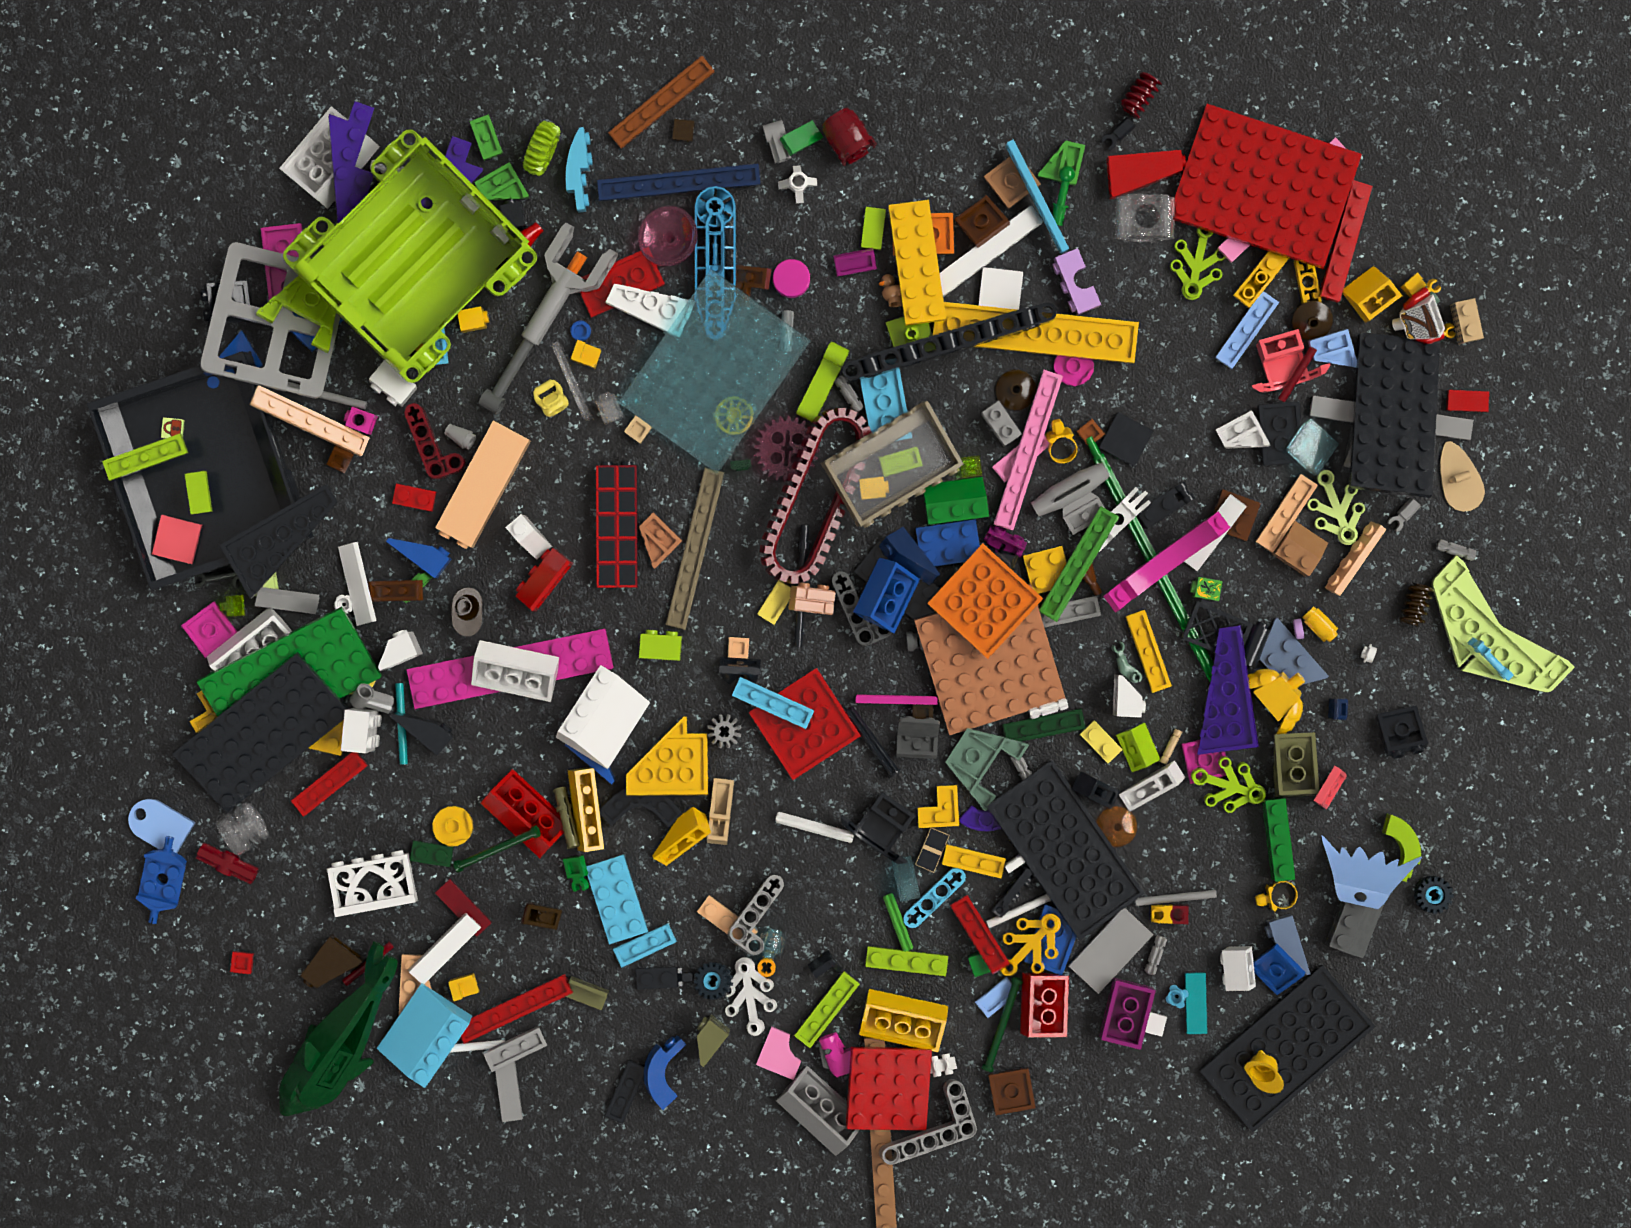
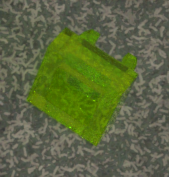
M980 455L960 458L964 464L960 466L962 478L982 476Z
M243 595L225 596L226 602L219 603L220 611H227V616L245 615Z

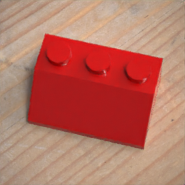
M552 548L551 551L547 549L541 557L543 560L539 566L535 565L528 573L531 577L526 583L522 581L516 589L518 592L516 597L532 611L539 609L574 564L555 548Z
M1022 973V980L1024 981L1021 997L1020 1034L1027 1037H1067L1069 976L1049 973Z

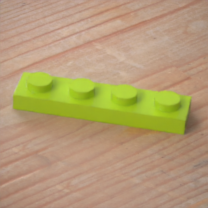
M177 434L106 459L102 463L109 481L188 454L182 434Z
M868 946L865 967L946 976L948 955L916 951L904 952L899 949Z
M843 971L794 1036L811 1048L860 983Z

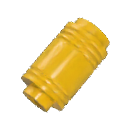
M1313 606L1302 617L1304 623L1323 642L1326 640L1331 642L1338 635L1336 632L1338 627L1319 608L1316 609Z

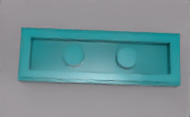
M1185 973V989L1189 993V996L1185 998L1186 1034H1207L1206 973Z

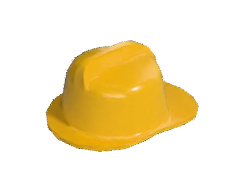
M1259 1050L1257 1055L1245 1064L1244 1069L1257 1088L1267 1093L1275 1094L1281 1092L1284 1082L1278 1073L1276 1059Z

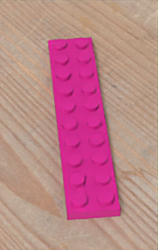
M606 629L514 647L559 657L556 680L594 673L600 665L606 669L614 668ZM474 656L407 669L415 709L501 691L471 685Z

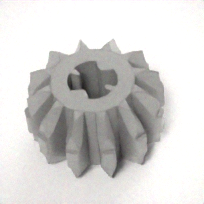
M720 714V722L713 718L712 722L716 726H708V729L714 730V732L708 734V737L715 736L716 738L713 739L712 744L719 740V748H722L723 742H726L727 748H730L729 740L737 744L738 742L733 736L741 737L742 735L735 732V730L742 728L741 725L734 727V724L738 721L737 718L729 722L731 718L729 714L726 716V721L723 720V715ZM721 726H724V728L726 726L729 727V736L726 737L724 735L723 737L720 735Z

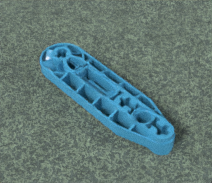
M717 186L708 187L700 192L695 203V301L705 332L713 340H719L725 335L736 301V205L730 192ZM714 189H717V197H714ZM731 197L730 201L725 204L723 203L725 199ZM714 202L721 206L720 210L717 209L718 212H714L710 208L711 205L714 206ZM726 211L727 213L731 214V216L729 217L728 215L724 214V212ZM698 218L706 226H698ZM733 218V226H725ZM710 227H721V231L712 232ZM698 229H706V246L698 247ZM725 229H733V247L725 246ZM710 236H714V244H712V264L714 265H710ZM717 236H721V265H717L719 264ZM698 249L706 250V267H698ZM733 249V267H725V250ZM698 270H706V287H698ZM725 270H733V287H725ZM717 283V286L721 287V290L717 291V298H721V301H710V297L714 298V292L710 288L714 287V284ZM698 290H706V308H700ZM725 290H733L731 308H725ZM713 304L721 306V311L717 315H713L710 312ZM702 311H706V323ZM725 311H729L728 318L725 323ZM710 317L714 319L721 318V321L717 320V327L721 328L717 335L710 331L711 328H714V321H710Z

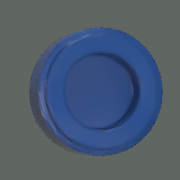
M577 321L571 326V335L575 340L586 341L591 335V328L585 321Z

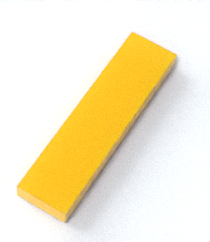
M1142 610L1125 616L1151 692L1154 693L1171 687L1172 685L1146 611Z

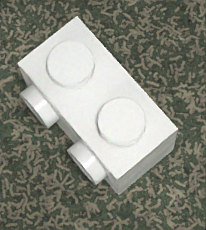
M385 360L369 378L370 383H372L370 387L379 394L381 392L388 396L386 400L395 407L397 404L403 407L417 389L414 383L405 381Z
M1252 946L1227 947L1222 950L1220 961L1224 967L1222 981L1226 991H1249L1256 987Z

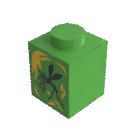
M1196 577L1195 581L1192 580L1190 592L1193 593L1192 597L1219 601L1222 581Z

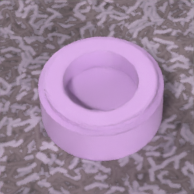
M1301 618L1294 619L1296 639H1303L1304 631Z

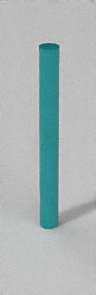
M396 683L397 712L405 713L403 683ZM397 723L400 764H408L406 730Z

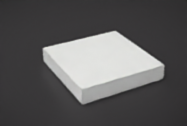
M983 267L978 306L1019 310L1023 272Z

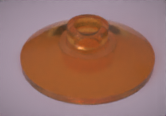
M1113 806L1111 809L1107 808L1100 814L1097 820V825L1114 847L1128 844L1136 835V818L1132 812H1129L1124 807ZM1117 823L1121 824L1119 831L1114 829V825Z

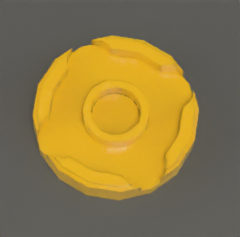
M448 806L441 809L432 823L436 839L447 846H459L465 843L471 837L473 831V820L470 814L458 806Z

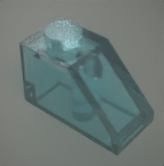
M911 856L903 857L908 861L904 864H896L891 860L900 902L920 898Z

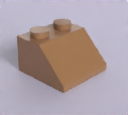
M1294 521L1272 555L1303 576L1308 577L1321 560L1328 542Z

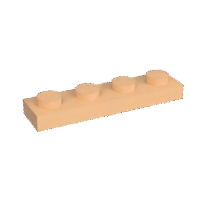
M1300 474L1255 542L1273 553L1318 485Z
M1371 521L1363 529L1362 535L1352 545L1346 558L1340 562L1336 572L1329 578L1325 586L1327 590L1339 596L1343 593L1386 531V528Z

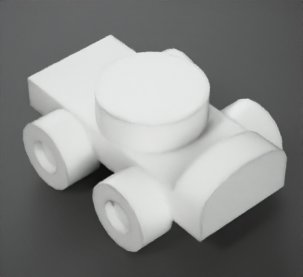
M943 1054L942 1059L939 1060L938 1056L931 1058L930 1074L933 1073V1077L941 1076L942 1071H945V1075L953 1074V1069H957L955 1057H950V1054Z

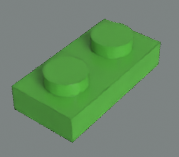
M489 114L470 121L483 160L502 155L503 151Z

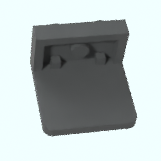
M911 716L900 718L897 731L896 757L937 759L940 721L934 718L915 719Z

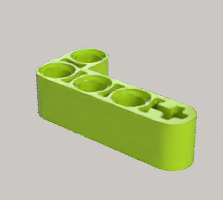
M832 341L830 342L796 412L797 415L811 422L818 416L849 354L848 349Z

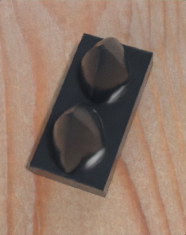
M720 657L719 673H721L723 679L728 684H731L738 674H741L742 678L756 683L760 675L761 659Z

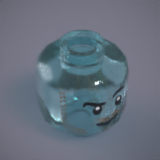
M767 928V931L761 932L760 938L764 943L762 957L774 960L775 956L783 954L786 938L782 935V931Z

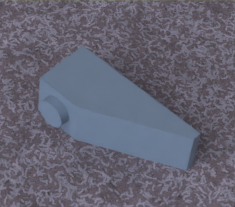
M1286 914L1266 920L1267 926H1265L1267 937L1271 938L1275 944H1278L1306 972L1305 974L1309 975L1310 971L1293 916Z

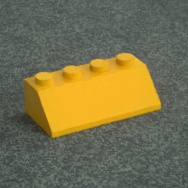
M869 989L859 1035L939 1052L947 1021L948 1006Z

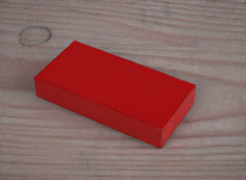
M1447 390L1446 411L1488 412L1489 392Z

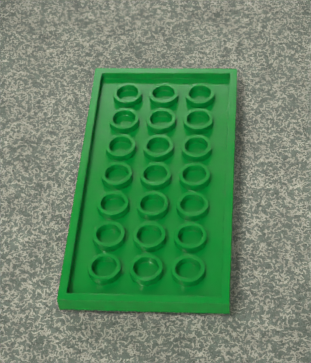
M341 606L198 679L197 684L218 716L296 652L305 659L339 698L354 692L360 684H370L380 679L382 674Z

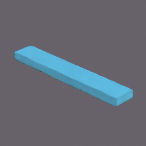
M1013 139L1007 142L1006 149L1059 253L1063 254L1069 250V247Z

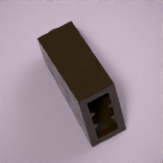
M331 935L300 976L304 978L303 982L311 988L313 986L318 988L360 965L365 958L337 937Z

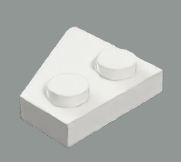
M1252 410L1216 429L1226 449L1271 446Z

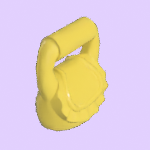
M549 379L534 389V400L547 417L554 416L567 408L569 404L568 399L563 394V389L557 381ZM556 387L555 392L553 391V393L543 397V399L538 397L550 388Z

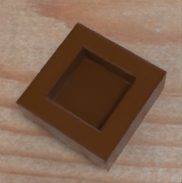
M335 445L326 465L345 473L354 454Z

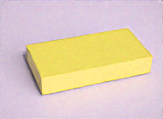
M778 580L757 614L775 625L789 602L791 587Z

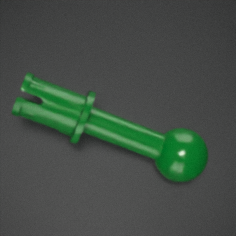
M1064 166L1059 171V178L1062 181L1057 203L1052 204L1054 205L1052 216L1056 224L1063 226L1065 211L1069 207L1065 205L1069 182L1075 177V171L1070 166Z

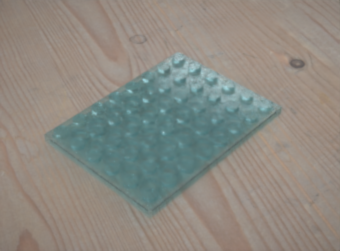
M710 269L618 403L718 473L811 340Z

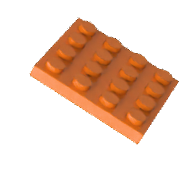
M982 543L927 604L988 659L1043 598Z

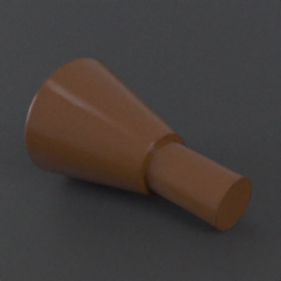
M1092 563L1083 580L1091 587L1094 595L1097 596L1102 593V590L1096 582L1097 579Z

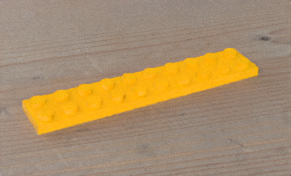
M944 302L946 321L934 322L933 335L1013 312L1016 309ZM1042 312V315L1046 318L1052 317L1053 313ZM1056 314V317L1050 323L974 347L1134 364L1139 322ZM1007 319L1002 322L1003 327L1007 330L1014 327L1011 320ZM970 331L963 334V338L966 341H972L975 338L974 334Z

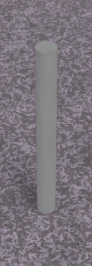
M288 382L287 386L299 389L300 384ZM323 391L322 396L319 397L364 410L367 407L366 401Z
M1216 890L1140 897L1135 900V906L1216 898L1217 895Z

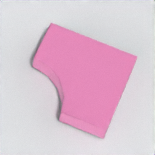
M771 1026L756 1065L794 1080L801 1060L795 1057L790 1050V1034Z

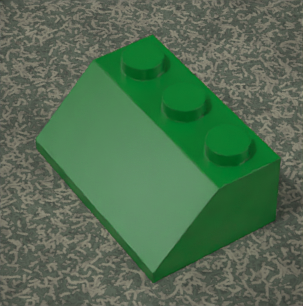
M983 477L946 481L933 487L929 485L925 488L926 491L923 495L927 525L989 517Z

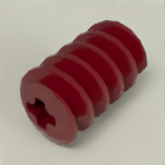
M1141 72L1139 75L1141 79H1136L1135 85L1130 87L1131 92L1125 94L1127 99L1120 101L1122 108L1137 119L1140 118L1137 111L1143 113L1145 111L1142 104L1149 106V102L1146 99H1154L1151 92H1159L1156 85L1163 86L1154 76L1145 72Z

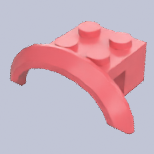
M1299 329L1258 341L1256 346L1268 383L1252 385L1253 389L1263 393L1283 389L1303 359L1302 351L1304 350V345ZM1331 364L1321 365L1309 372L1306 368L1297 384L1325 374Z

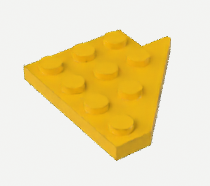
M683 717L626 774V796L708 795L707 734H687V717Z

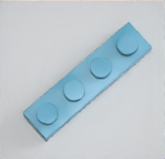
M742 677L739 678L732 696L804 729L807 728L814 713L813 709Z

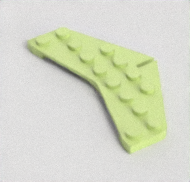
M1457 555L1433 578L1431 585L1434 589V595L1457 668H1460L1471 655L1473 656L1460 671L1542 692H1551L1573 670L1574 666L1568 660L1501 626L1471 577L1466 564ZM1472 637L1479 641L1482 640L1484 645L1492 650L1491 654L1513 673L1514 676L1509 681L1503 679L1498 674V671L1480 653H1476L1475 649L1467 644Z

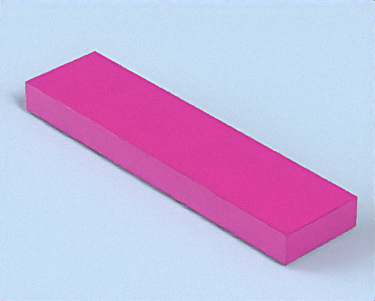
M857 694L856 703L937 705V697Z

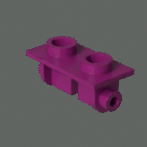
M990 525L988 533L984 538L987 541L986 544L1000 549L1002 543L1006 546L1003 551L1018 554L1019 558L1027 545V542L1021 536L1011 535L1004 528Z

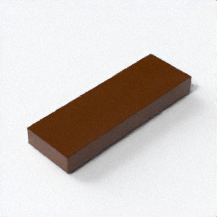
M423 580L368 581L372 602L423 600Z

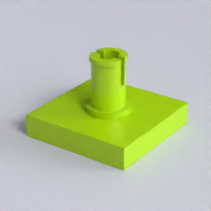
M904 317L886 322L893 347L933 336L929 323L905 326ZM927 343L924 346L926 352L936 349L932 343Z

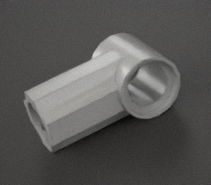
M779 120L762 125L774 162L781 163L791 159V156L780 141V138L786 135L783 121Z
M363 683L351 695L350 703L357 709L368 707L389 714L394 698L393 696L374 691L369 684Z

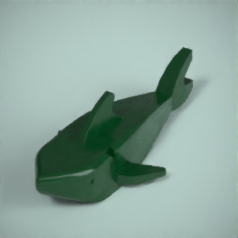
M373 941L368 952L364 973L365 983L340 1003L317 1026H309L305 1041L295 1055L293 1063L289 1066L279 1086V1111L283 1116L315 1110L332 1102L338 1097L348 1081L356 1078L374 1063L372 1058H360L367 1044L382 994L393 980L398 963L395 957L386 955L383 958L384 947L380 943Z

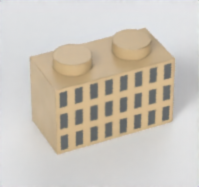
M1475 298L1451 304L1450 308L1458 345L1483 339L1484 336Z

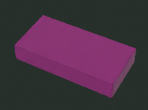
M873 248L833 255L837 277L877 269Z

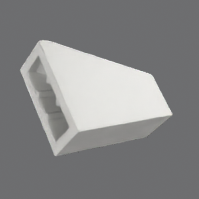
M520 514L505 527L517 542L536 559L552 547L525 515Z

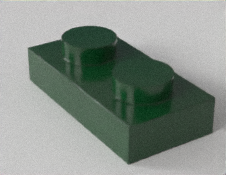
M414 840L410 861L451 867L454 847Z

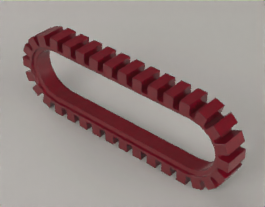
M846 408L825 410L821 412L823 416H817L812 421L817 428L808 427L806 434L812 436V439L804 438L801 446L808 449L807 451H798L796 457L803 461L802 463H793L791 469L797 471V475L789 473L786 480L793 483L792 487L784 485L781 492L788 496L787 498L779 497L776 503L783 507L782 510L775 508L771 516L778 518L777 522L772 520L768 522L767 528L773 530L772 534L769 532H764L762 539L768 542V546L760 545L759 553L767 554V556L760 558L761 563L764 566H769L766 572L770 576H775L774 579L790 584H799V581L805 582L810 580L809 574L815 576L818 573L819 569L815 566V563L824 564L826 557L819 554L820 552H829L831 546L824 542L825 540L833 541L836 535L829 530L830 528L838 530L841 522L834 520L835 516L843 518L845 510L839 508L840 505L845 506L837 490L810 555L802 567L792 571L784 569L778 563L775 551L807 471L828 425L834 421L848 423L855 432L856 441L871 433L870 426L861 427L866 420L863 416H856L857 412ZM859 462L844 471L840 483L847 494H853L855 487L849 485V483H858L860 475L855 474L854 471H863L864 463Z

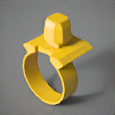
M1060 419L1053 420L1051 423L1052 431L1045 434L1049 442V454L1055 462L1068 463L1077 454V445L1072 438L1074 434L1069 427L1064 428L1063 422ZM1062 437L1071 439L1075 443V449L1068 458L1057 459L1051 455V447L1056 439Z
M1278 881L1274 882L1271 886L1266 884L1267 894L1256 895L1255 902L1258 906H1266L1269 903V907L1275 912L1277 908L1288 909L1296 903L1298 893L1295 886L1287 882L1294 888V901L1286 907L1276 906L1271 899L1273 887L1280 882H1287Z

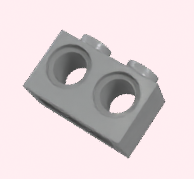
M999 401L981 413L1003 447L1022 435Z

